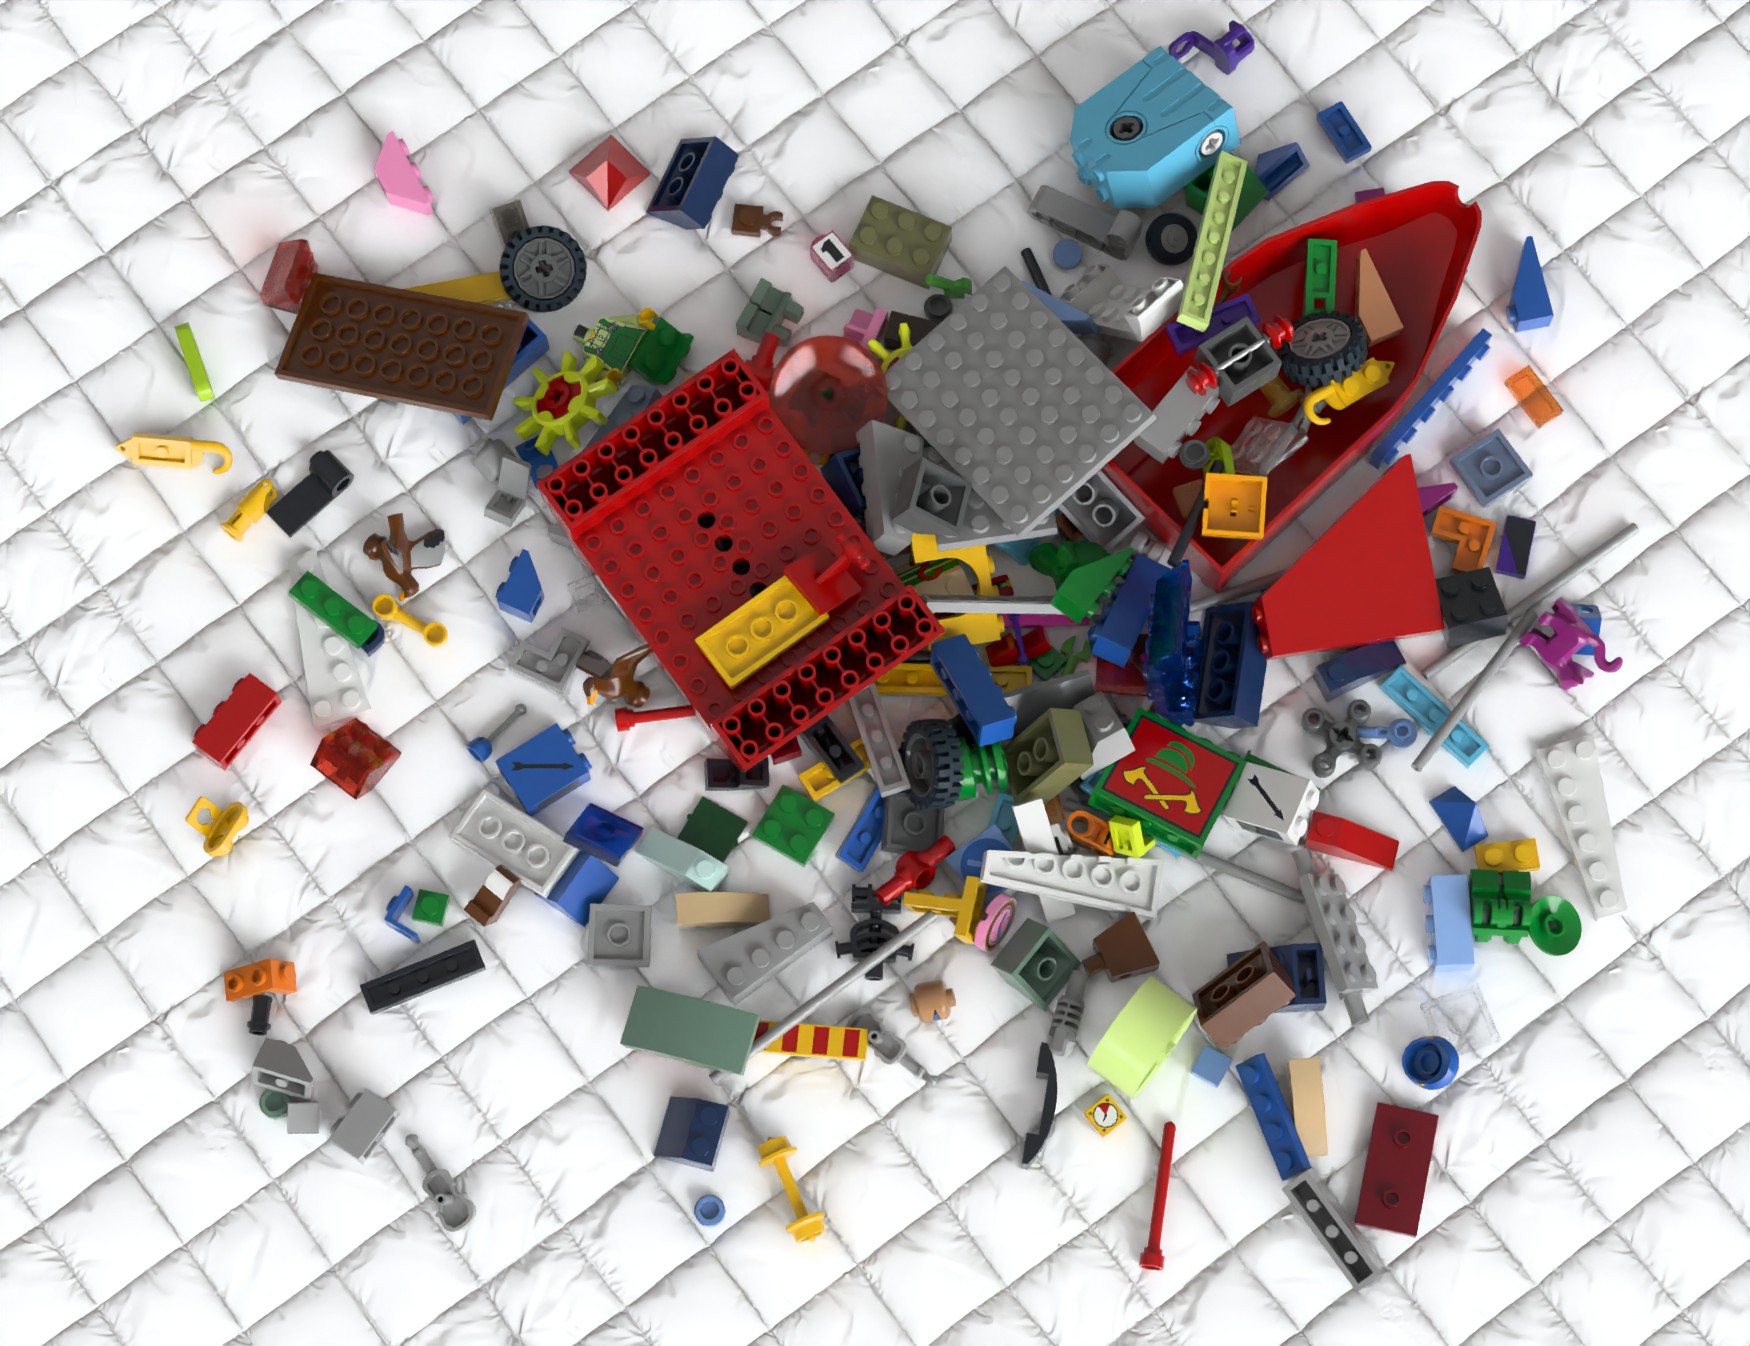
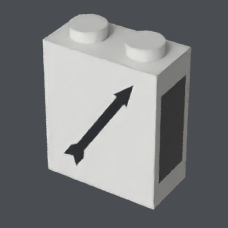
M1247 762L1223 816L1233 828L1297 846L1300 837L1307 830V821L1312 810L1318 805L1320 791L1311 779Z

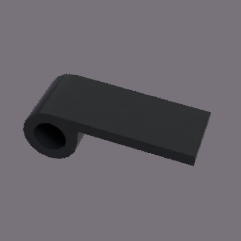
M330 450L316 452L309 460L310 474L266 512L289 538L346 490L354 479V474Z

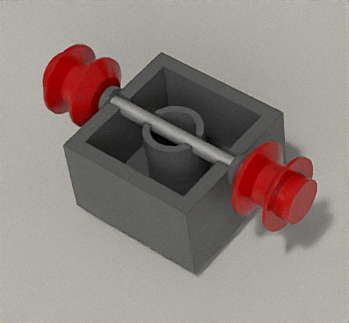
M1276 315L1273 318V325L1268 322L1263 323L1261 335L1246 316L1198 346L1193 360L1198 366L1199 371L1187 370L1186 384L1194 394L1198 393L1201 396H1205L1207 386L1216 389L1218 385L1219 395L1229 407L1277 377L1282 362L1270 346L1280 349L1282 347L1281 340L1284 339L1287 342L1293 340L1292 334L1294 329L1287 318H1281Z

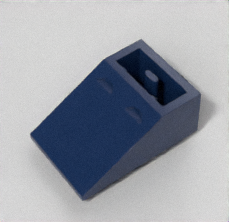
M1303 943L1270 947L1291 978L1296 992V996L1292 998L1287 1006L1279 1008L1274 1013L1323 1011L1327 1001L1321 944ZM1249 951L1227 954V968Z

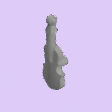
M867 1008L858 1010L850 1018L846 1027L868 1029V1047H871L874 1050V1055L880 1057L884 1063L892 1065L898 1062L915 1077L925 1081L928 1089L938 1085V1076L930 1075L922 1065L905 1053V1041L897 1037L894 1032H887L884 1029L883 1023L885 1020L883 1018H879L875 1012Z
M416 1134L407 1135L405 1137V1145L411 1148L413 1156L427 1175L423 1180L422 1188L429 1195V1199L435 1201L438 1206V1212L435 1216L439 1217L442 1226L447 1231L455 1232L465 1229L476 1217V1206L468 1198L467 1193L461 1194L458 1192L455 1186L456 1182L452 1180L448 1170L437 1169L426 1149L418 1143V1136Z

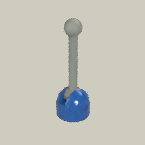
M522 703L517 704L515 711L488 738L483 736L476 737L466 746L469 753L477 761L484 763L492 753V741L519 715H524L527 707Z

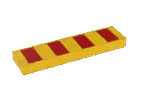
M759 1021L754 1041L779 1022ZM797 1024L759 1053L866 1061L869 1030Z

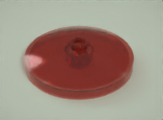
M819 335L797 343L780 359L771 378L769 402L772 410L801 448L819 454H837L860 446V443H857L856 433L871 419L882 422L887 408L888 388L879 362L864 346L843 336ZM826 388H831L834 392L832 398L828 399L823 396V391Z

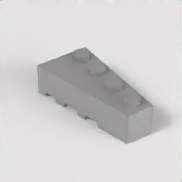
M871 419L856 433L857 443H860L861 455L858 457L859 468L863 469L864 483L861 485L862 496L866 497L867 509L864 511L867 537L878 551L895 556L911 543L912 531L892 522L891 517L903 471L922 458L924 438Z

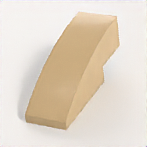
M744 892L675 893L678 929L752 927L770 920L768 894Z
M1320 1057L1288 1060L1286 1065L1292 1121L1307 1157L1327 1156V1128Z

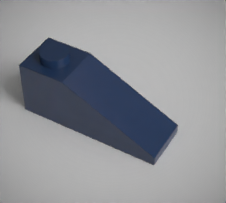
M1395 641L1375 643L1343 653L1316 666L1313 679L1326 702H1329L1397 669L1400 665H1405L1406 661Z

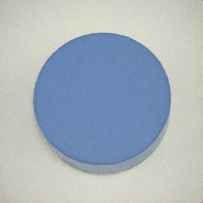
M1064 239L1055 245L1053 260L1059 268L1070 270L1080 264L1082 248L1076 241Z
M705 1195L696 1202L694 1214L696 1220L702 1226L711 1228L718 1226L724 1220L726 1209L719 1197Z

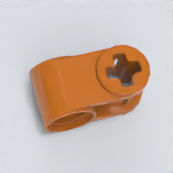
M1082 810L1071 813L1064 829L1068 832L1071 842L1090 850L1097 856H1111V858H1114V846L1109 822ZM1075 821H1081L1086 825L1087 831L1084 833L1075 832L1071 824ZM1110 836L1107 844L1105 845L1104 841L1106 837Z

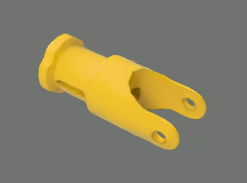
M267 478L262 479L236 505L237 510L226 522L220 524L221 529L235 541H242V535L252 523L256 524L269 509L270 504L277 497L278 492L273 487L272 481ZM269 492H273L272 496H268Z

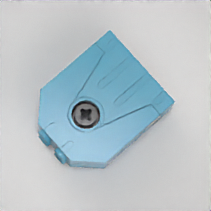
M1161 46L1077 106L1074 111L1070 137L1073 149L1071 156L1078 168L1077 177L1083 185H1090L1101 201H1109L1115 208H1155L1214 165L1221 150L1230 153L1241 145L1233 107L1209 86H1206L1191 71L1187 70L1178 60L1169 55Z

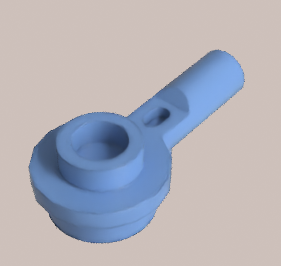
M1405 718L1394 720L1389 727L1359 726L1357 728L1358 738L1388 739L1390 744L1399 748L1411 746L1416 741L1418 734L1415 724Z

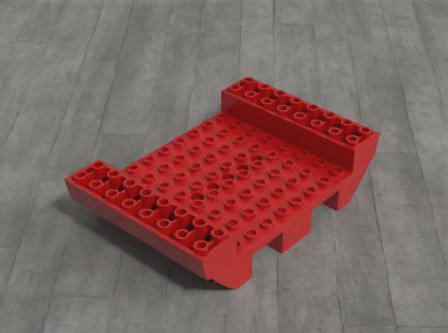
M732 349L536 482L543 500L579 558L593 577L597 575L625 613L628 625L643 645L648 643L651 645V649L648 651L662 671L665 669L695 709L697 720L710 738L741 772L749 770L946 632L912 585L909 584L906 587L903 585L772 410L769 394L735 349ZM706 514L715 518L714 525L710 528L701 527L698 524L701 516ZM844 531L849 539L852 541L856 540L864 549V556L871 562L866 569L861 570L857 563L851 561L846 569L862 588L860 594L827 612L830 620L731 690L695 643V639L753 598L750 591L754 586L762 585L768 588L785 576L783 569L798 559L825 546L838 560L843 555L841 544L835 540V537L840 532ZM721 538H728L733 543L731 549L726 552L719 551L715 544ZM743 561L748 563L750 566L749 572L745 575L735 574L733 566L737 562Z

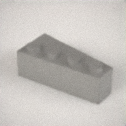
M811 902L696 951L698 959L735 1006L833 934L832 925L817 905Z

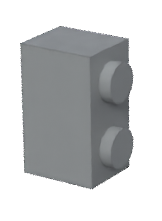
M367 1088L363 1093L359 1092L354 1096L349 1104L350 1111L344 1119L340 1117L330 1129L332 1135L329 1138L334 1145L362 1165L400 1116L397 1109Z

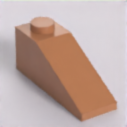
M1365 248L1360 251L1356 258L1354 317L1357 318V322L1361 323L1367 348H1370L1398 336L1404 327Z

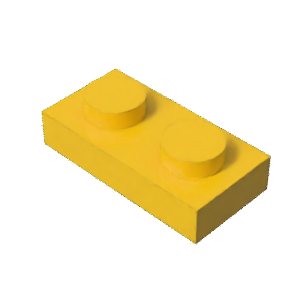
M1535 838L1481 844L1474 847L1477 869L1498 870V875H1502V871L1529 872L1540 869Z

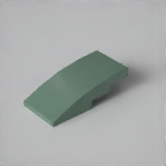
M637 985L620 1044L626 1048L651 1052L659 1057L684 1061L688 1065L743 1076L761 1016L722 1004Z

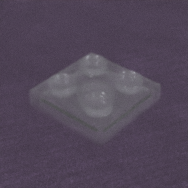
M1253 416L1245 425L1244 430L1234 444L1230 446L1235 472L1266 477L1296 436L1298 430L1291 423Z

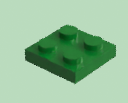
M783 784L754 830L752 838L805 867L834 820L835 813Z

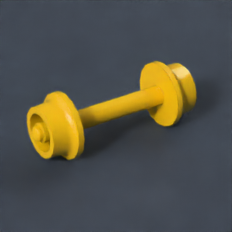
M786 1136L769 1137L767 1142L757 1147L760 1156L758 1164L759 1167L775 1165L797 1220L785 1227L786 1232H790L793 1235L796 1243L806 1241L814 1243L816 1237L826 1231L822 1221L825 1215L823 1212L808 1215L786 1162L787 1158L798 1152L797 1148L791 1146Z

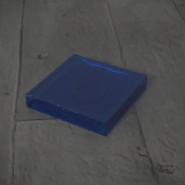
M589 803L566 832L563 842L618 867L640 839L644 828L593 803Z

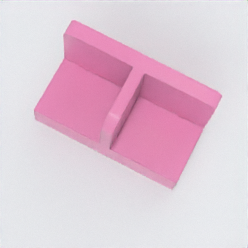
M877 307L873 315L863 310L855 309L849 324L846 323L844 325V335L834 355V360L860 371L866 369L874 355V352L871 351L867 343L870 339L877 342L880 341L888 324V311Z

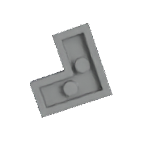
M562 627L549 653L522 641L508 667L513 672L563 694L577 668L576 662L578 658L585 653L590 641Z

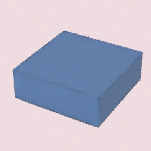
M1205 1045L1190 1073L1218 1088L1233 1059Z

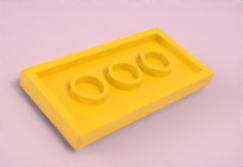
M783 576L696 638L695 643L732 690L830 620V616L827 613L819 615L789 579Z

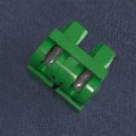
M1470 869L1468 889L1472 934L1475 936V941L1488 942L1491 940L1492 935L1503 936V941L1508 944H1519L1522 937H1528L1531 923L1530 872L1502 871L1499 884L1498 870Z

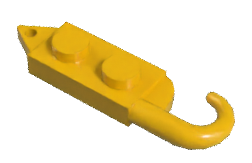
M1373 357L1365 361L1364 365L1360 364L1361 369L1357 372L1352 371L1351 377L1345 378L1342 376L1341 382L1335 383L1334 380H1331L1330 385L1314 390L1305 398L1303 403L1307 418L1317 425L1330 423V418H1320L1314 413V404L1324 399L1334 409L1343 410L1387 385L1389 383L1388 377L1395 363L1376 361Z
M135 432L131 438L115 446L117 451L132 459L133 464L191 469L200 464L204 452L218 453L223 457L224 464L220 468L213 469L214 474H223L231 468L233 462L231 451L223 443L196 440L193 437Z

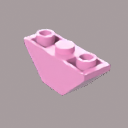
M391 131L386 136L374 167L377 180L391 205L430 215L433 213L431 202L434 201L433 195L427 185L422 187L418 180L422 178V175L415 161L410 163L406 157L410 152L403 138L398 140L394 132Z

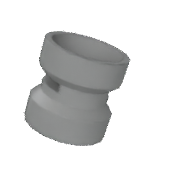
M1140 530L1129 546L1135 549L1130 558L1135 560L1137 555L1140 554L1159 562L1167 544L1160 540L1154 541L1150 539L1149 534Z

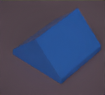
M581 849L547 898L536 892L534 894L585 928L589 922L590 904H602L619 880V877L592 853Z

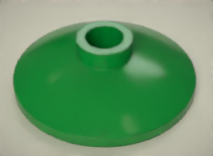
M1555 895L1544 896L1536 900L1532 905L1531 923L1529 926V935L1533 943L1542 952L1551 956H1562L1573 951L1580 941L1582 932L1580 917L1576 909L1566 899Z

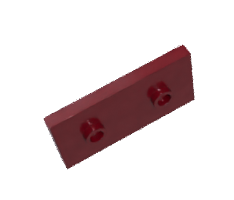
M1377 1102L1354 1225L1416 1238L1439 1115Z

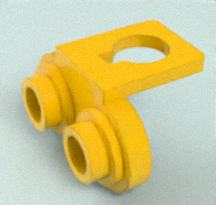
M200 796L186 816L185 822L206 837L203 843V850L212 857L225 856L232 849V840L237 832L244 829L249 822V817L247 816L248 809L241 802L236 801L229 804L222 811L205 797ZM202 808L209 809L210 817L213 819L211 824L198 823L197 814Z

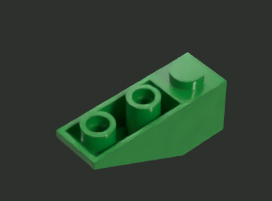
M1129 547L1074 569L1057 590L1050 604L1078 625L1085 616L1091 619L1101 605L1097 602L1099 597L1103 595L1107 598L1117 584L1113 581L1116 575L1119 574L1123 577L1133 562L1129 558L1135 549Z

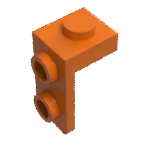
M268 958L224 972L226 1001L229 1002L267 991L286 995L297 992L294 962Z

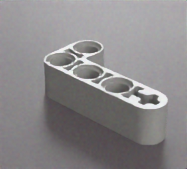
M1047 185L1040 186L1027 210V213L1036 221L1123 261L1127 260L1142 230V220L1132 212L1120 210L1118 215L1114 217Z

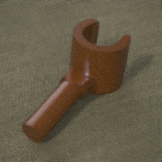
M1231 271L1225 273L1222 291L1214 306L1224 303L1230 294H1234L1239 290L1242 281L1241 276L1236 283H1231L1228 281Z

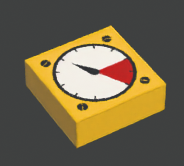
M1109 1094L1084 1112V1116L1102 1138H1105L1127 1120L1126 1115Z

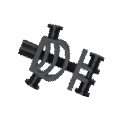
M852 884V902H855V899H867V903H851V913H870V919L859 922L852 927L850 942L839 943L838 940L835 941L837 959H841L840 955L852 954L854 962H861L883 945L881 942L886 943L893 938L890 935L881 933V928L888 930L893 936L900 933L897 926L882 920V914H901V904H889L888 906L882 903L874 904L872 903V897L877 896L875 890H872V884H868V887H856V884ZM901 894L894 899L898 900V903H901ZM870 928V932L857 936L858 932ZM868 941H869V944H864V945H862V946L856 947V946L860 945L861 943H865V942H868ZM911 943V946L906 944L901 946L865 973L864 979L869 981L883 980V963H895L897 955L908 957V961H912L915 943Z

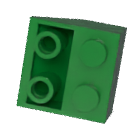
M1215 164L1184 186L1187 206L1201 215L1204 212ZM1248 166L1231 232L1268 195V190Z

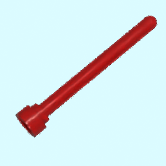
M692 705L634 712L633 709L628 710L627 707L615 708L618 732L630 731V727H636L638 723L696 716Z
M1171 1121L1166 1122L1163 1128L1148 1246L1144 1247V1252L1140 1253L1139 1267L1155 1271L1163 1270L1165 1261L1160 1244L1176 1125Z

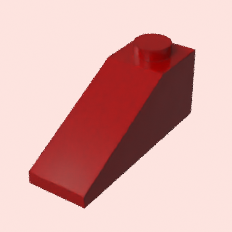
M1314 811L1310 819L1303 848H1310L1312 851L1392 871L1400 841L1347 819Z

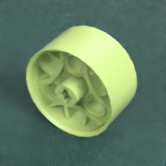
M1151 975L1135 992L1109 1027L1091 1055L1087 1067L1131 1099H1134L1173 1051L1196 1015L1198 1008Z

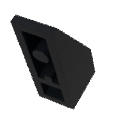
M828 715L799 734L806 746L840 784L865 768L864 763Z

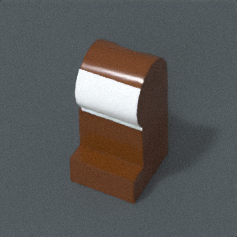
M500 864L491 872L474 899L470 900L463 910L484 927L497 922L518 889L521 879L504 865Z

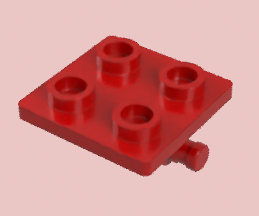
M844 531L835 537V540L843 548V555L838 560L827 547L822 546L783 569V574L819 615L829 612L859 595L862 591L859 584L846 571L851 561L857 563L861 570L866 569L871 564L870 560L864 556V549L856 540L852 541L849 539Z

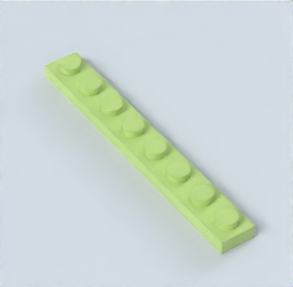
M1222 150L1216 160L1177 317V322L1201 332H1205L1209 326L1248 164L1247 161Z

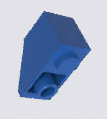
M523 549L520 556H515L509 566L510 575L506 582H501L495 597L498 598L497 603L500 610L532 623L545 597L529 551Z

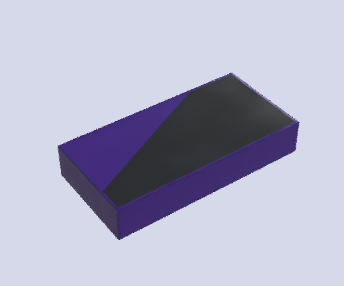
M1507 515L1495 573L1520 579L1525 578L1536 521Z

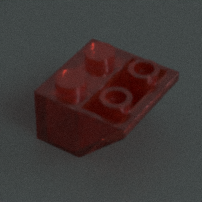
M297 239L278 244L260 292L264 306L298 314L313 273H317L318 264L314 259V254L311 251L308 240Z
M354 718L322 738L310 765L357 800L378 784L398 760L402 752L395 748L391 742L369 728L366 723Z

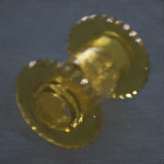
M1279 375L1259 388L1272 404L1271 409L1268 411V415L1271 418L1278 417L1289 411L1303 396V391L1300 388L1291 392Z

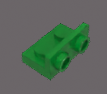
M659 317L653 319L652 323L656 325L655 329L652 331L648 329L627 365L651 385H667L675 378L677 374L676 369L681 360L689 353L690 345L694 339V336L690 333H681L665 319Z

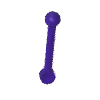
M1008 614L1009 619L1013 622L1018 645V662L1021 665H1026L1029 662V656L1025 654L1018 622L1020 614Z

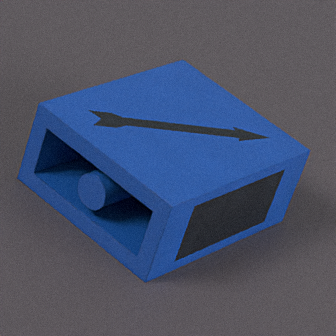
M557 723L495 761L498 770L526 813L531 817L591 780L588 771L592 768L590 762L583 752L579 755L572 747L576 742L567 728L561 730Z

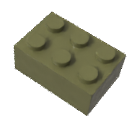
M872 195L849 242V252L852 255L849 258L929 290L931 285L925 283V277L928 273L936 275L952 241V227Z
M1049 708L1003 748L1008 767L1007 776L1015 804L1041 797L1043 804L1046 805L1094 765L1080 710Z

